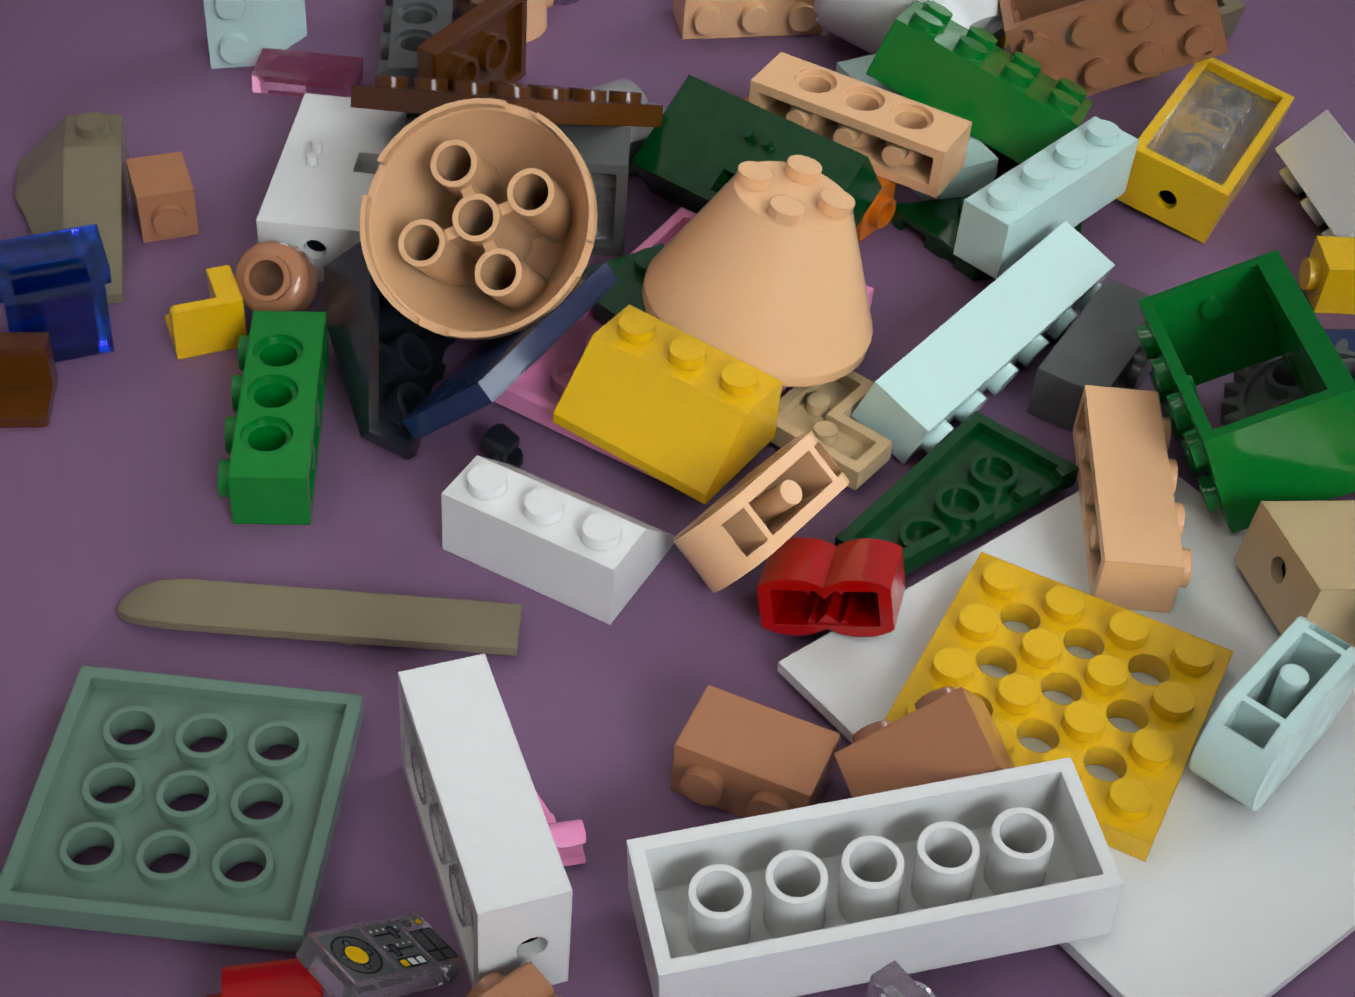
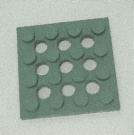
M81 665L0 875V921L305 953L365 714L363 695ZM134 729H144L152 732V735L147 740L138 744L126 745L116 741ZM203 737H217L225 741L219 748L210 752H195L188 748ZM277 744L289 745L296 749L294 754L282 760H269L260 756V753ZM113 786H125L133 790L126 799L120 802L102 803L95 800L98 795L103 794ZM185 794H199L207 798L203 805L191 811H176L169 807L170 803L175 802ZM257 802H272L281 807L276 814L266 819H251L242 814L244 810H247ZM92 846H105L113 850L108 858L98 864L80 865L73 861L76 855L83 853ZM166 854H180L189 859L181 869L172 873H156L149 869L151 863L159 860ZM241 862H254L264 867L263 872L259 876L245 882L232 881L224 876L226 871Z

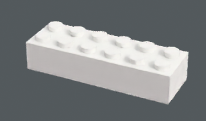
M1071 757L626 840L628 889L653 997H797L1107 935L1111 932L1124 888V882Z

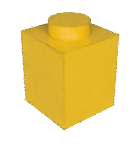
M1316 236L1310 256L1302 260L1299 269V285L1302 290H1306L1314 313L1355 315V237Z

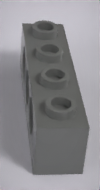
M385 0V5L383 6V32H381V60H379L378 75L408 77V87L414 88V78L418 77L417 46L454 22L455 0Z

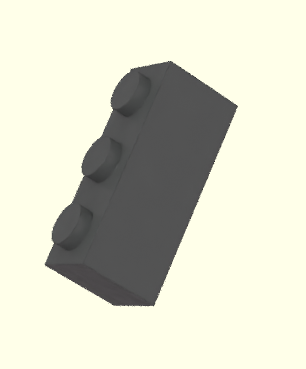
M1107 278L1038 367L1027 413L1073 432L1085 385L1138 390L1150 365V359L1146 360L1135 331L1136 326L1145 323L1138 300L1151 295Z

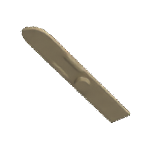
M186 578L158 580L137 587L120 601L117 613L119 619L132 624L170 630L339 642L348 645L365 644L517 656L523 604Z

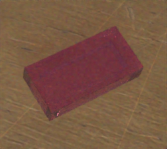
M262 48L251 74L253 93L304 97L305 93L351 97V85H360L363 78V58Z

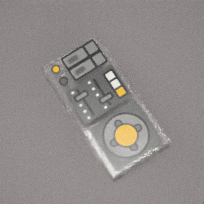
M417 911L308 933L296 954L301 964L332 997H399L454 983L466 962Z

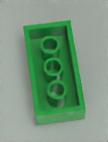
M917 0L895 18L866 72L867 75L911 100L971 121V136L1019 164L1079 127L1094 103L1085 98L1087 92L1077 83L1066 78H1060L1059 81L1054 80L1040 71L1042 65L1032 57L1021 52H1015L1014 55H1011L996 46L997 39L992 34L976 26H970L968 30L951 20L953 14L950 10L931 0H926L925 3Z

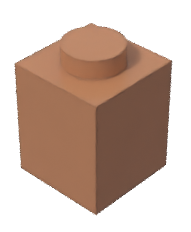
M182 151L126 159L132 206L143 243L199 235L194 188Z

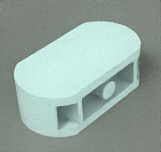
M1299 616L1221 701L1195 746L1190 759L1189 769L1251 810L1256 811L1260 809L1330 727L1355 687V647L1307 618Z

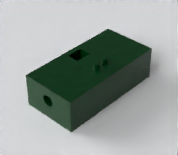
M688 75L663 113L662 127L653 128L631 161V164L650 192L696 214L736 174L738 165L744 161L787 162V159L792 155H803L815 159L822 166L821 174L833 180L854 198L855 206L853 213L856 227L882 188L868 156L691 75Z

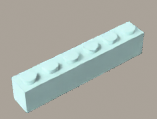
M1067 221L1063 222L877 379L851 416L859 423L893 441L891 453L903 465L921 449L930 453L955 429L949 423L956 418L962 424L986 402L987 398L983 395L986 390H989L996 396L1019 371L1014 366L1017 362H1020L1027 368L1050 343L1045 339L1047 335H1050L1056 341L1069 329L1079 316L1075 310L1078 308L1082 312L1100 289L1102 281L1114 268L1115 264Z

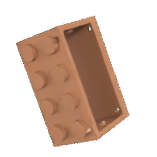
M1000 0L1004 30L1012 55L1015 52H1021L1032 57L1042 65L1040 70L1042 73L1056 81H1059L1060 78H1066L1077 83L1087 92L1085 97L1229 53L1217 0Z

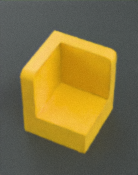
M230 265L206 269L209 299L173 305L169 309V314L165 315L166 328L177 360L238 348L239 336L247 335L243 298Z

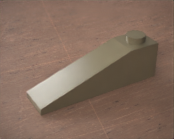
M92 111L81 115H66L18 163L15 186L16 205L21 215L24 214L30 235L34 243L38 244L41 250L45 267L64 306L124 303L130 195L126 159L130 158L123 114H104Z

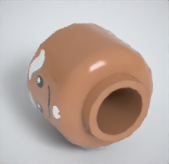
M276 241L258 243L244 252L236 265L234 276L244 305L252 311H304L309 308L316 297L319 283L316 266L307 253L296 246Z

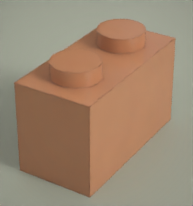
M708 685L674 744L670 790L685 795L697 804L713 806L742 818L821 804L833 779L836 763L834 753L838 752L841 734Z
M962 686L956 690L954 687H943L927 693L915 703L916 711L893 723L890 720H881L861 728L852 736L853 744L834 753L852 798L1014 768L1013 762L984 701Z

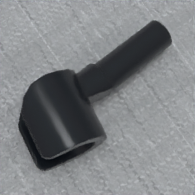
M504 423L492 426L481 440L480 449L482 453L489 459L511 464L518 468L522 465L523 453L518 447L520 436Z

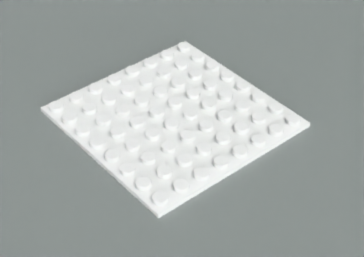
M1178 476L1174 497L1175 502L1183 503L1185 509V523L1181 543L1182 548L1190 549L1192 553L1190 582L1186 588H1178L1170 613L1131 611L1234 651L1195 743L1196 746L1203 730L1224 697L1276 642L1281 634L1234 562L1235 555L1248 529L1231 534L1221 510L1210 514L1202 494ZM1079 491L905 589L893 631L875 637H852L832 631L779 661L777 671L853 744L852 736L858 730L871 723L885 720L981 552L1090 594ZM1007 621L1003 623L1014 632L1026 633L1031 630L1027 625L1020 622ZM1071 646L1066 648L1072 655L1079 658L1091 659L1095 656L1091 651L1082 647ZM988 664L978 667L983 673L991 677L1003 678L1005 675H1008L1007 671L996 665ZM1143 672L1130 673L1133 678L1143 684L1158 685L1160 683L1150 674ZM1355 687L1330 727L1260 809L1256 811L1251 810L1189 769L1191 753L1146 862L1109 847L1124 882V888L1110 934L1059 945L1112 997H1271L1355 931ZM1059 691L1043 692L1047 699L1057 704L1069 705L1074 702L1068 695ZM1120 717L1108 719L1113 726L1122 731L1137 732L1140 730L1135 723L1128 719ZM1034 737L1018 739L1025 748L1031 751L1043 753L1051 750L1049 745ZM1101 765L1085 767L1097 779L1103 781L1119 779L1107 767Z

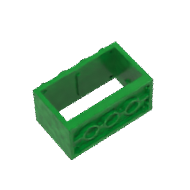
M1278 249L1138 300L1145 323L1136 326L1135 331L1146 360L1155 358L1150 360L1152 371H1149L1152 385L1159 394L1160 404L1168 402L1167 405H1164L1167 418H1170L1171 429L1175 438L1184 437L1180 444L1191 474L1194 476L1203 472L1205 475L1197 478V482L1209 513L1221 510L1231 534L1249 528L1261 501H1329L1355 492V381ZM1282 356L1304 398L1212 429L1200 404L1195 386Z

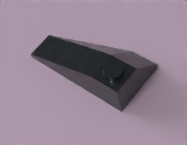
M360 241L324 266L323 312H326L327 329L360 436L409 460L417 454L422 438H414L402 421L430 396L433 385L443 378L446 365L442 362L446 348L454 344L456 338L443 336L419 326L402 315L390 304L375 284L367 268Z

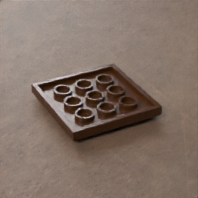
M375 75L374 86L351 85V107L424 114L431 109L458 100L494 98L505 100L509 104L526 108L535 113L538 112L554 124L662 127L663 105L642 104V93L609 91V101H606L607 91L600 89L575 87L565 89L560 86L528 84L526 86L521 83L489 81V84H487L485 81L453 79L452 89H448L447 79L415 77L414 88L408 87V77Z

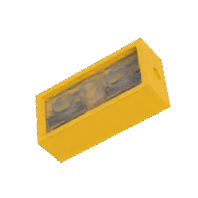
M1214 57L1196 62L1138 138L1139 142L1125 193L1116 199L1204 244L1271 145L1295 97Z

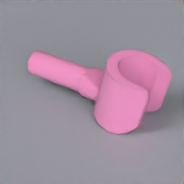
M537 793L563 866L586 864V857L582 846L586 843L583 821L576 819L556 822L554 814L549 811Z

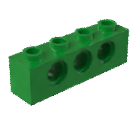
M253 310L250 334L239 336L238 365L239 370L244 371L243 375L234 374L232 378L233 411H237V416L226 417L225 449L226 453L231 454L230 459H220L219 497L230 498L233 524L311 525L329 366L326 312Z

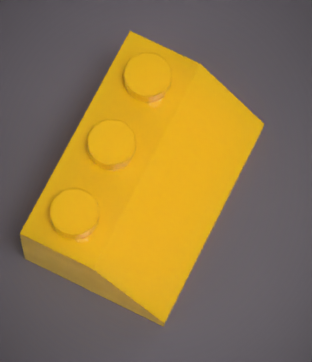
M629 304L592 335L553 412V423L699 502L706 504L775 438L783 381Z

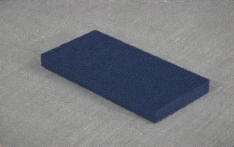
M607 262L582 274L574 289L564 301L531 326L507 336L490 339L402 421L414 438H422L492 404L616 284L615 281L618 278Z

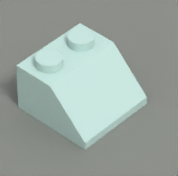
M203 0L211 69L262 66L307 36L305 0Z

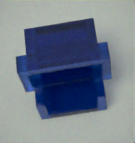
M97 224L0 241V305L7 332H49L55 363L114 351L105 284L112 283L110 266Z

